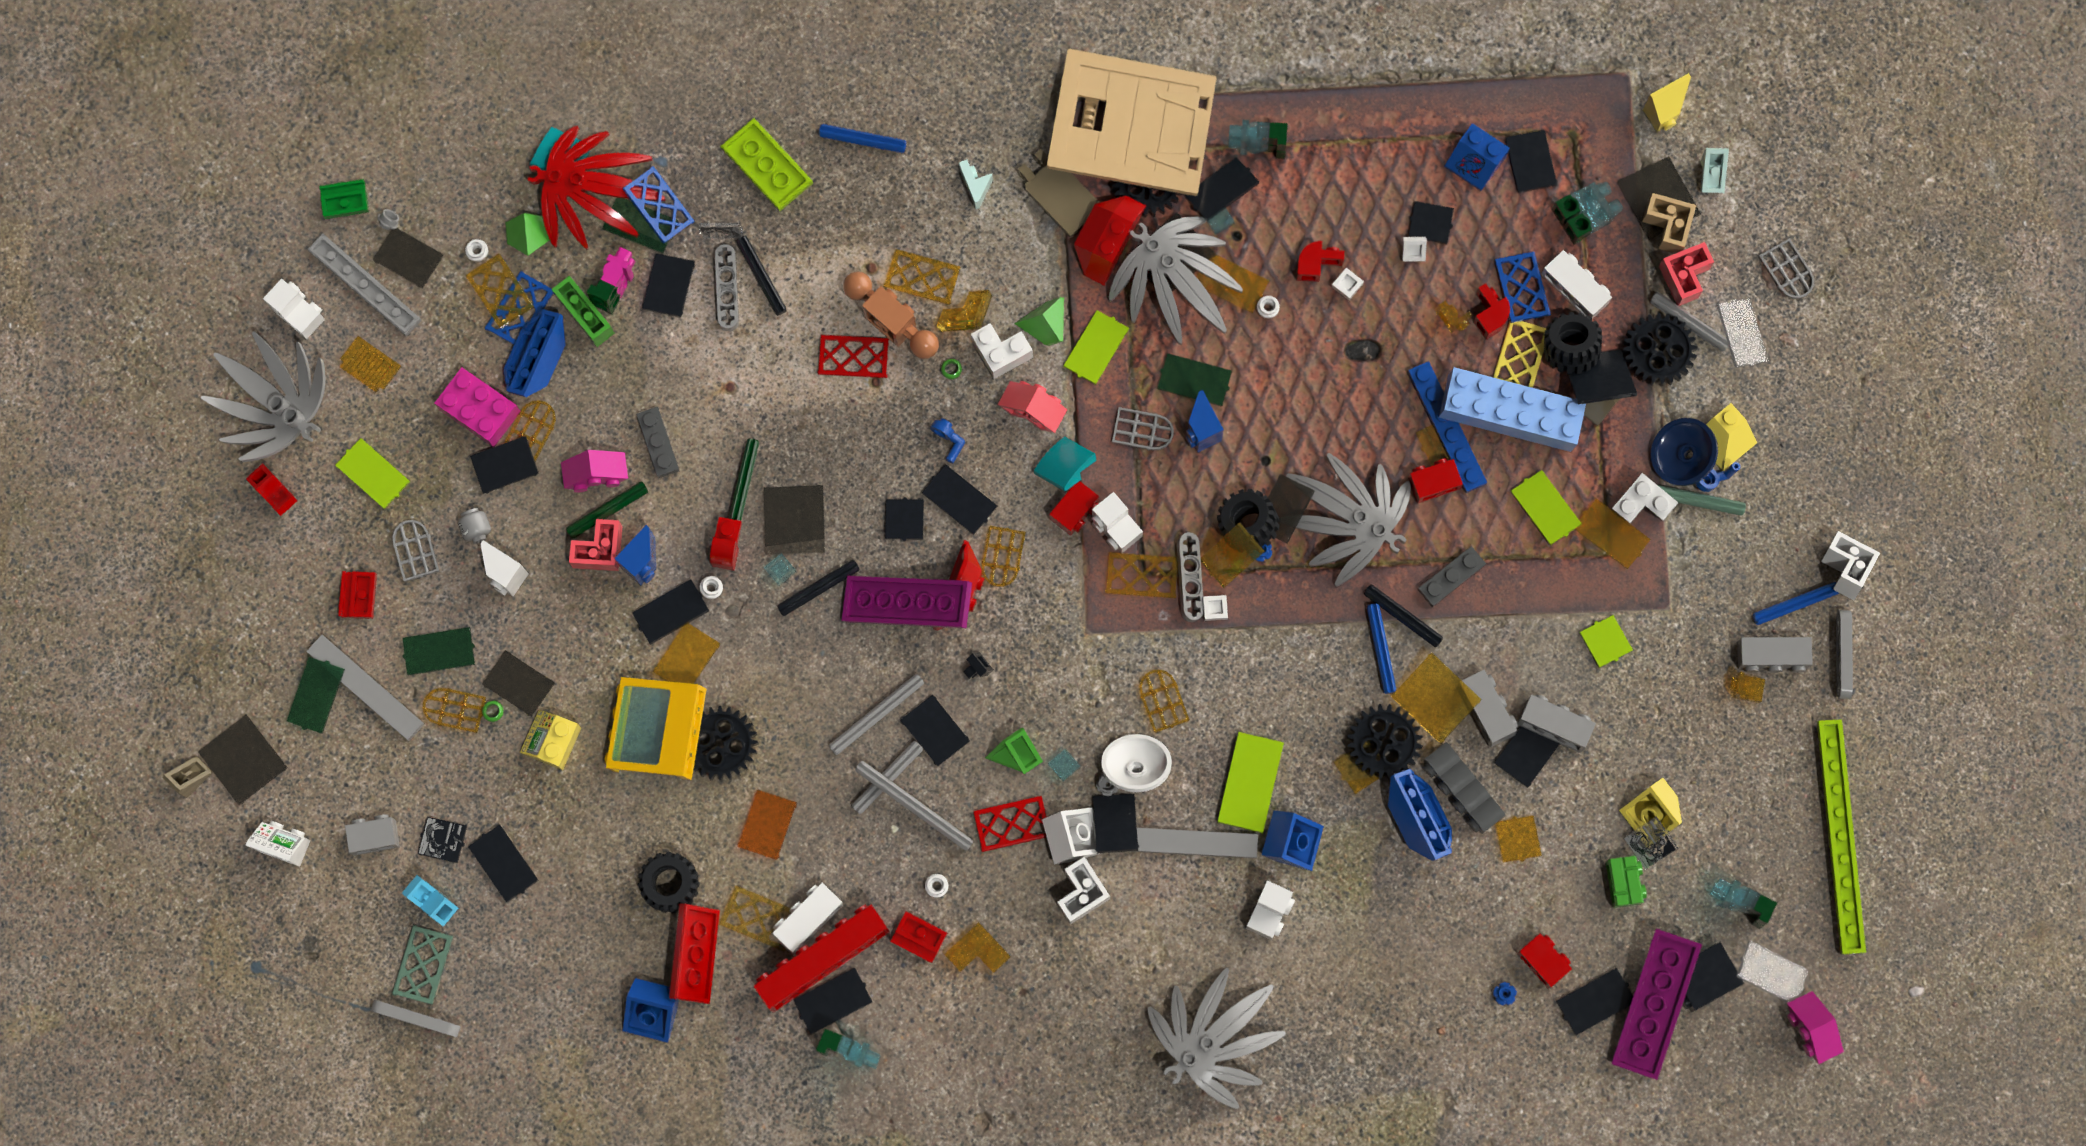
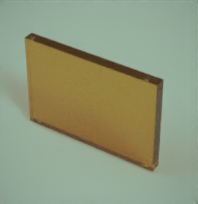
M757 790L741 839L738 842V848L778 860L794 810L797 807V802Z

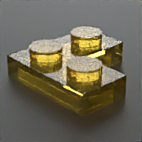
M989 290L969 291L963 308L943 309L937 323L939 331L981 329L992 299L991 292Z
M979 922L944 954L960 973L977 957L993 973L1011 958Z

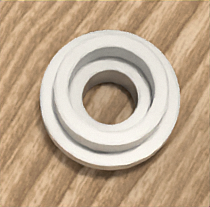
M474 239L467 244L465 252L470 260L479 262L487 257L488 246L484 241ZM476 248L481 249L479 254H474Z
M1264 296L1257 303V311L1264 318H1273L1279 312V302L1272 296ZM1269 304L1272 306V310L1266 311L1264 306Z
M708 576L701 581L700 592L705 598L715 599L721 595L723 585L720 579ZM713 585L715 590L712 592L708 591L707 586Z
M933 874L927 878L925 889L930 896L939 898L948 891V881L943 875ZM933 883H941V888L934 890L932 888Z

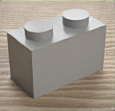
M385 814L375 816V820L372 821L356 819L351 821L352 824L345 825L349 853L356 856L399 848L396 820Z

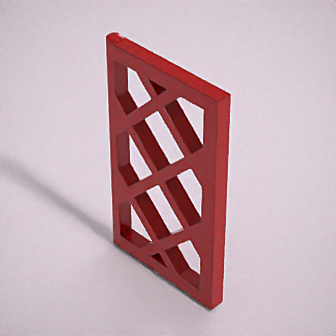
M821 335L819 370L817 374L887 378L889 338ZM825 341H837L840 345L829 352L825 348ZM848 342H861L863 346L853 354L846 344ZM872 343H884L883 351L878 355L869 346ZM841 348H844L851 357L840 364L833 355ZM867 349L874 358L864 366L857 356ZM831 359L838 368L836 370H824V363ZM852 360H855L862 369L855 372L846 371L844 367ZM878 361L882 365V373L870 372L868 368Z
M1042 796L974 811L982 847L981 851L986 852L1047 838L1046 833L1038 835L1029 833L1036 821L1043 825L1042 820L1039 818L1040 815L1042 819L1047 818ZM1039 803L1040 810L1036 816L1024 809L1027 804ZM1015 807L1019 810L1012 821L1001 815L1004 809ZM1022 812L1033 818L1027 830L1015 824ZM992 813L995 816L987 827L981 823L979 815ZM998 818L1010 824L1003 836L991 829ZM1012 827L1024 833L1020 839L1012 841L1006 839ZM989 832L1000 839L998 844L986 846L985 838Z

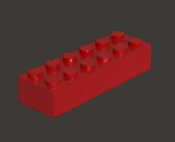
M866 904L854 911V917L849 920L847 918L842 919L834 925L835 930L829 934L827 931L816 937L815 944L810 947L807 945L803 946L795 952L796 957L790 961L784 959L775 966L777 970L773 973L768 974L766 972L756 979L757 984L754 985V988L771 1012H776L890 933L872 904L868 907Z

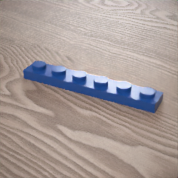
M1428 361L1408 370L1407 373L1449 460L1454 459L1465 493L1486 485V478L1459 423L1439 418L1444 391L1430 362Z

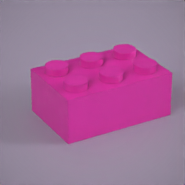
M462 367L434 403L441 412L492 447H495L521 412L516 404Z

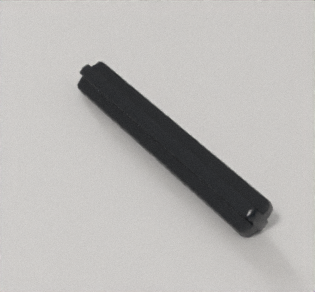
M747 236L738 238L736 243L777 316L784 314L787 311L786 306Z
M851 560L777 605L779 612L782 616H786L847 579V576H852L860 570L855 560Z
M1370 584L1364 592L1366 597L1379 604L1382 609L1432 646H1439L1443 640L1439 633L1374 585Z

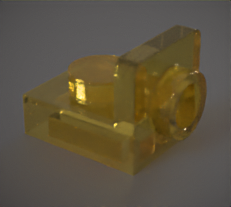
M1446 300L1439 304L1436 309L1437 315L1451 333L1457 329L1460 332L1470 325L1469 321L1472 317L1470 311L1458 318L1456 308L1452 304L1449 305Z
M1739 672L1731 680L1730 691H1733L1732 698L1761 703L1765 679L1746 676L1744 672Z

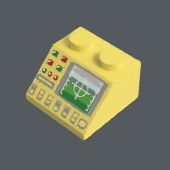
M539 710L520 753L563 770L581 731V727L568 719Z

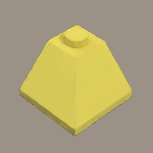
M1689 73L1650 94L1643 111L1657 132L1663 128L1665 131L1676 125V120L1680 115L1691 79Z
M1732 403L1706 424L1713 431L1717 439L1718 457L1715 465L1721 471L1727 469L1757 444L1747 420Z
M1664 778L1650 786L1619 810L1636 833L1642 832L1646 836V839L1642 837L1641 840L1647 847L1654 843L1642 828L1643 826H1645L1653 840L1657 842L1659 837L1654 834L1655 830L1649 822L1652 821L1658 830H1663L1656 833L1664 832L1665 834L1662 836H1665L1682 823L1678 796Z

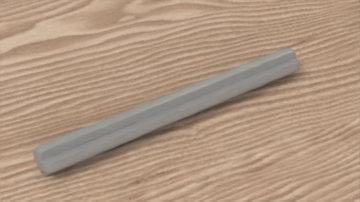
M861 761L855 768L858 774L962 849L967 851L973 844L972 839L864 761Z

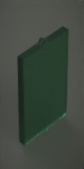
M616 198L612 209L627 220L638 232L639 236L634 237L606 223L602 229L663 254L669 240L664 244L631 201L624 198ZM644 207L649 216L655 218L656 211ZM660 213L659 219L671 221L672 217ZM659 224L658 228L664 236L670 234V225Z
M1167 354L1164 368L1160 370L1162 375L1158 390L1195 400L1198 392L1203 390L1210 404L1222 407L1226 391L1230 389L1228 384L1232 370Z
M470 627L403 638V658L406 662L408 676L475 665L473 650L475 645L472 643Z
M309 657L287 722L301 726L303 730L310 729L323 734L345 669L330 664V661L326 660L323 662Z

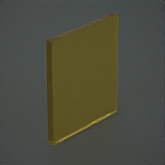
M1432 652L1391 696L1440 744L1445 741L1482 700Z

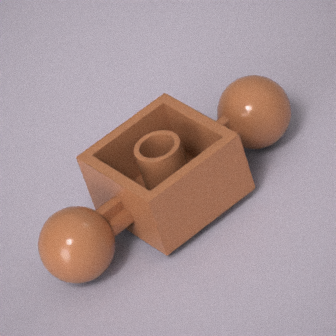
M852 272L845 278L843 283L845 294L852 300L865 301L862 305L865 319L889 338L897 347L906 339H909L910 349L916 357L928 359L937 353L939 348L937 336L929 330L919 331L916 329V318L913 315L915 312L906 303L902 305L896 300L898 297L890 289L885 290L880 286L874 292L871 279L863 272Z

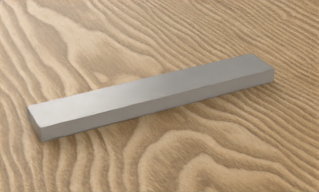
M323 233L307 249L406 337L422 321L420 317Z
M321 635L306 651L408 741L423 727L424 723L325 636Z
M1137 828L1139 848L1138 851H1130L1257 859L1258 834Z

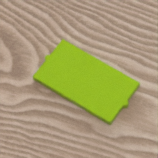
M1097 310L1063 367L1077 374L1078 378L1082 377L1096 385L1127 334L1129 327L1116 321L1115 317H1109Z
M362 438L350 450L347 449L346 454L335 465L384 509L395 498H398L400 496L399 493L410 483L404 475Z
M1542 470L1529 479L1525 478L1522 484L1511 490L1513 496L1550 546L1562 537H1568L1571 531L1582 524Z

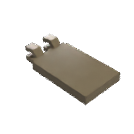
M1040 149L1034 155V160L1042 169L1034 175L1032 170L1024 163L1018 169V175L1026 182L1024 184L1026 186L1025 191L1071 239L1083 228L1094 205L1100 202L1072 173L1048 169V155Z

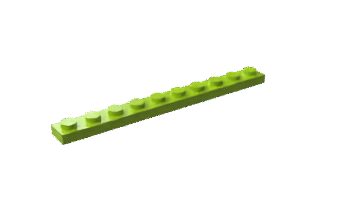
M1842 719L1821 720L1817 722L1840 954L1866 953L1843 724Z

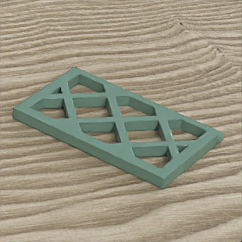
M413 925L392 995H399L433 1005L453 936ZM417 931L423 933L427 941L415 947L413 941ZM439 938L446 939L444 950L438 953L433 941ZM429 944L435 956L423 962L417 950ZM414 953L419 965L407 970L408 957ZM437 959L439 962L436 975L431 977L426 965ZM422 968L428 979L416 986L410 974ZM404 977H407L412 986V989L406 992L399 991L401 980ZM430 983L432 989L428 999L422 997L418 989Z

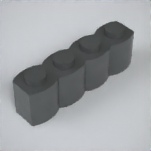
M1447 742L1424 759L1425 766L1423 768L1431 778L1435 776L1438 779L1440 790L1446 796L1449 794L1454 799V807L1460 814L1465 813L1470 819L1468 824L1476 833L1478 831L1481 834L1485 833L1505 817L1506 814Z

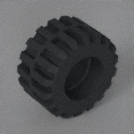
M1569 312V315L1563 313L1559 315V318H1553L1552 322L1546 326L1544 334V355L1546 361L1550 362L1552 368L1557 367L1559 372L1567 371V374H1572V372L1580 374L1582 370L1589 371L1591 366H1595L1597 360H1600L1602 330L1598 328L1599 324L1596 321L1592 322V317L1590 316L1584 317L1583 313L1575 315L1574 312ZM1568 341H1577V342H1580V343H1582V344H1580V345H1568V344H1565V342H1568Z
M1242 489L1238 490L1239 493L1236 495L1233 492L1230 494L1231 498L1229 500L1225 498L1223 501L1224 506L1219 507L1220 515H1217L1219 529L1234 549L1238 548L1241 552L1247 549L1249 553L1254 552L1256 548L1260 551L1263 549V545H1270V539H1275L1277 536L1275 531H1279L1277 512L1266 495L1263 496L1262 492L1258 490L1254 492L1253 489H1248L1247 492H1244ZM1259 514L1257 521L1250 527H1238L1240 520L1244 516Z
M666 852V854L658 853L654 858L650 857L648 859L649 862L646 865L643 864L641 867L643 869L642 873L638 875L640 879L638 888L641 891L642 898L652 908L663 913H677L679 904L691 905L694 902L693 898L698 895L697 888L700 887V882L698 881V872L689 860L678 853ZM673 869L678 871L682 877L680 889L670 896L661 895L656 889L658 876L666 870Z

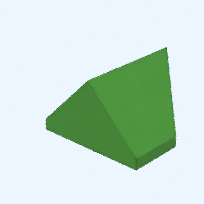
M523 213L505 222L507 244L527 256L550 240L544 225L543 216Z
M1059 297L1045 302L1014 324L1044 345L1050 346L1063 342L1064 298Z
M1023 727L1004 739L985 757L988 760L1018 770L1023 774L1043 762Z

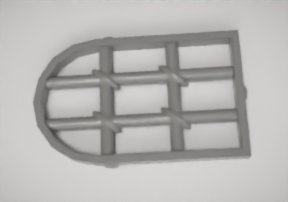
M1790 238L1758 256L1777 285V288L1785 296L1791 299H1801L1812 291L1814 276ZM1789 243L1796 255L1790 258L1783 245ZM1777 248H1780L1785 256L1786 261L1779 264L1772 253ZM1769 254L1775 263V267L1770 269L1763 256ZM1799 258L1806 269L1801 274L1794 265L1793 260ZM1788 263L1796 273V277L1791 280L1783 270V266ZM1777 269L1785 278L1786 283L1782 285L1773 274ZM1809 274L1811 279L1810 288L1804 280V276ZM1800 279L1807 290L1803 295H1799L1794 287L1793 282ZM1789 285L1795 295L1787 293L1783 288Z
M1119 407L1116 423L1114 424L1115 429L1112 443L1147 450H1161L1171 443L1174 436V428L1166 417L1157 413L1153 414ZM1120 411L1135 413V419L1119 418ZM1139 414L1154 417L1153 424L1140 422L1138 420ZM1158 418L1165 420L1170 427L1157 424ZM1118 421L1131 423L1133 425L1132 432L1117 430ZM1137 425L1150 427L1152 429L1151 436L1138 434L1136 432ZM1156 428L1171 431L1170 439L1157 437L1155 435ZM1116 433L1129 435L1131 437L1130 443L1115 440ZM1134 437L1148 439L1150 441L1149 446L1133 444ZM1154 440L1166 442L1163 446L1152 447Z
M406 520L400 523L395 528L392 538L393 548L396 552L403 581L407 582L440 572L430 539L431 535L427 528L421 522L415 520ZM408 523L412 524L415 537L411 539L406 538L403 528ZM416 524L422 526L426 534H418ZM400 529L403 541L396 543V534ZM427 537L431 552L425 554L420 539ZM413 541L417 543L420 555L416 557L411 556L408 543ZM400 545L405 546L408 559L401 561L397 546ZM433 556L435 570H428L425 557ZM420 559L425 573L417 575L413 561ZM402 564H410L412 577H405Z

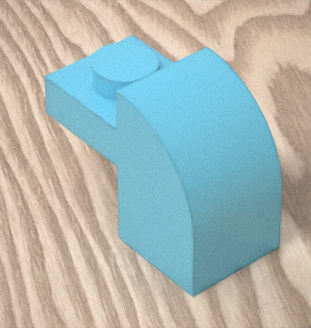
M418 875L402 892L406 898L420 907L443 927L459 909Z

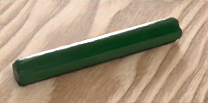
M747 439L728 519L742 520L759 447V441L756 439Z
M643 482L637 483L569 525L566 531L571 538H576L595 526L596 519L605 520L647 494V487Z

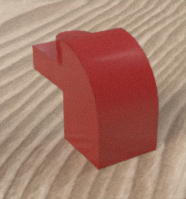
M1322 241L1308 244L1299 256L1297 281L1319 282L1321 265L1343 266L1345 251H1341L1336 247H1328L1326 250L1322 249Z
M1485 283L1478 288L1476 295L1486 310L1476 315L1474 324L1485 340L1500 332L1505 326L1510 314V304L1507 297L1498 301L1496 291L1492 287L1489 288Z
M263 463L246 478L280 516L298 501Z
M719 517L715 537H713L711 544L710 563L712 567L735 571L742 521Z

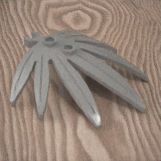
M1184 217L1173 220L1163 225L1151 236L1147 233V227L1143 223L1139 224V228L1143 231L1141 234H1135L1131 230V238L1142 244L1136 247L1124 260L1116 273L1109 293V301L1112 302L1127 285L1137 268L1130 297L1131 322L1135 323L1145 295L1147 272L1150 270L1161 311L1179 345L1182 344L1179 313L1165 276L1171 280L1183 297L1205 319L1225 334L1227 331L1223 319L1207 290L1197 277L1180 261L1185 262L1198 272L1239 293L1243 292L1242 287L1219 266L1194 252L1178 247L1179 245L1190 247L1226 246L1225 241L1209 235L1196 233L1180 234L1204 224L1206 220L1203 217Z
M252 332L256 344L272 375L286 394L285 397L271 383L254 371L226 356L214 353V357L228 374L250 396L272 412L270 414L256 407L231 400L201 396L202 400L232 416L257 424L275 426L271 429L256 430L219 439L223 443L235 445L267 442L238 458L242 462L256 461L272 456L288 447L300 433L303 438L312 442L313 438L310 437V432L316 430L320 433L321 431L320 427L309 422L318 411L324 395V361L318 357L311 386L309 363L305 351L299 342H296L299 397L284 363L271 346L256 332Z
M1328 453L1326 457L1335 473L1361 506L1342 492L1325 483L1288 473L1286 478L1302 493L1321 507L1349 523L1310 515L1283 517L1280 523L1313 533L1355 536L1356 539L1336 544L1324 550L1309 562L1310 567L1320 566L1341 560L1360 550L1341 570L1335 582V587H1338L1359 573L1373 559L1384 542L1389 545V549L1393 553L1398 554L1400 549L1395 547L1394 542L1400 541L1405 544L1406 538L1402 535H1394L1391 531L1398 524L1406 510L1410 498L1411 483L1406 481L1399 488L1394 497L1392 507H1390L1388 477L1383 466L1379 464L1375 481L1379 506L1376 507L1367 489L1355 473L1338 458Z
M1225 968L1206 993L1196 1014L1190 1034L1186 1032V1008L1178 986H1174L1171 1000V1016L1175 1036L1166 1020L1158 1011L1150 1006L1147 1010L1158 1039L1169 1054L1178 1062L1176 1066L1166 1068L1163 1073L1167 1075L1170 1071H1174L1177 1074V1078L1173 1080L1172 1084H1177L1181 1080V1074L1186 1071L1194 1082L1212 1098L1231 1108L1238 1109L1239 1105L1233 1095L1223 1085L1213 1080L1212 1077L1228 1083L1246 1086L1262 1085L1263 1081L1248 1072L1236 1068L1216 1066L1215 1062L1230 1060L1259 1051L1284 1037L1286 1032L1273 1031L1256 1034L1220 1048L1223 1043L1233 1037L1253 1018L1274 988L1273 985H1269L1245 997L1218 1018L1207 1031H1204L1224 993L1229 969Z

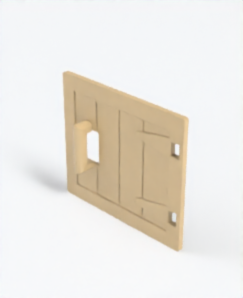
M1068 49L1047 168L1197 196L1216 76ZM1078 97L1085 98L1081 126L1080 128L1074 127L1073 122ZM1199 99L1207 100L1206 110L1198 108ZM1104 101L1106 102L1102 131H1095L1093 129L1098 102ZM1190 160H1197L1196 171L1188 169Z

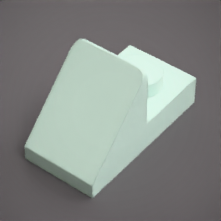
M1705 148L1700 161L1703 168L1701 180L1702 193L1725 192L1728 148Z
M968 160L959 162V169L974 207L979 209L992 184L993 177L992 174H988L978 178L974 165L970 166Z

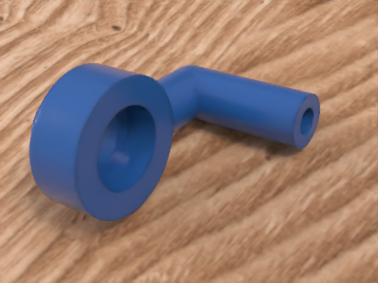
M943 418L934 420L930 430L939 437L954 443L946 457V460L953 464L962 450L965 440L954 433V430L951 428L952 424Z
M1734 462L1725 471L1716 472L1712 469L1704 478L1708 484L1703 479L1695 484L1701 491L1711 492L1719 485L1720 481L1730 479L1740 470L1741 466L1738 462Z

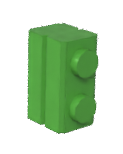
M1636 856L1608 859L1605 863L1613 908L1636 906L1644 903L1643 899L1647 898L1645 885H1641L1639 875H1643L1641 861H1637Z

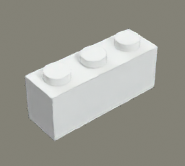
M1563 250L1544 268L1541 275L1580 313H1583L1584 317L1590 316L1593 319L1609 304L1612 298L1610 291L1604 285H1599L1589 270L1580 267L1577 264V259L1571 253L1567 254Z
M823 883L819 886L814 885L806 894L808 898L803 903L797 902L790 910L792 914L786 920L780 919L773 927L775 930L772 933L773 937L793 956L843 906L842 901Z

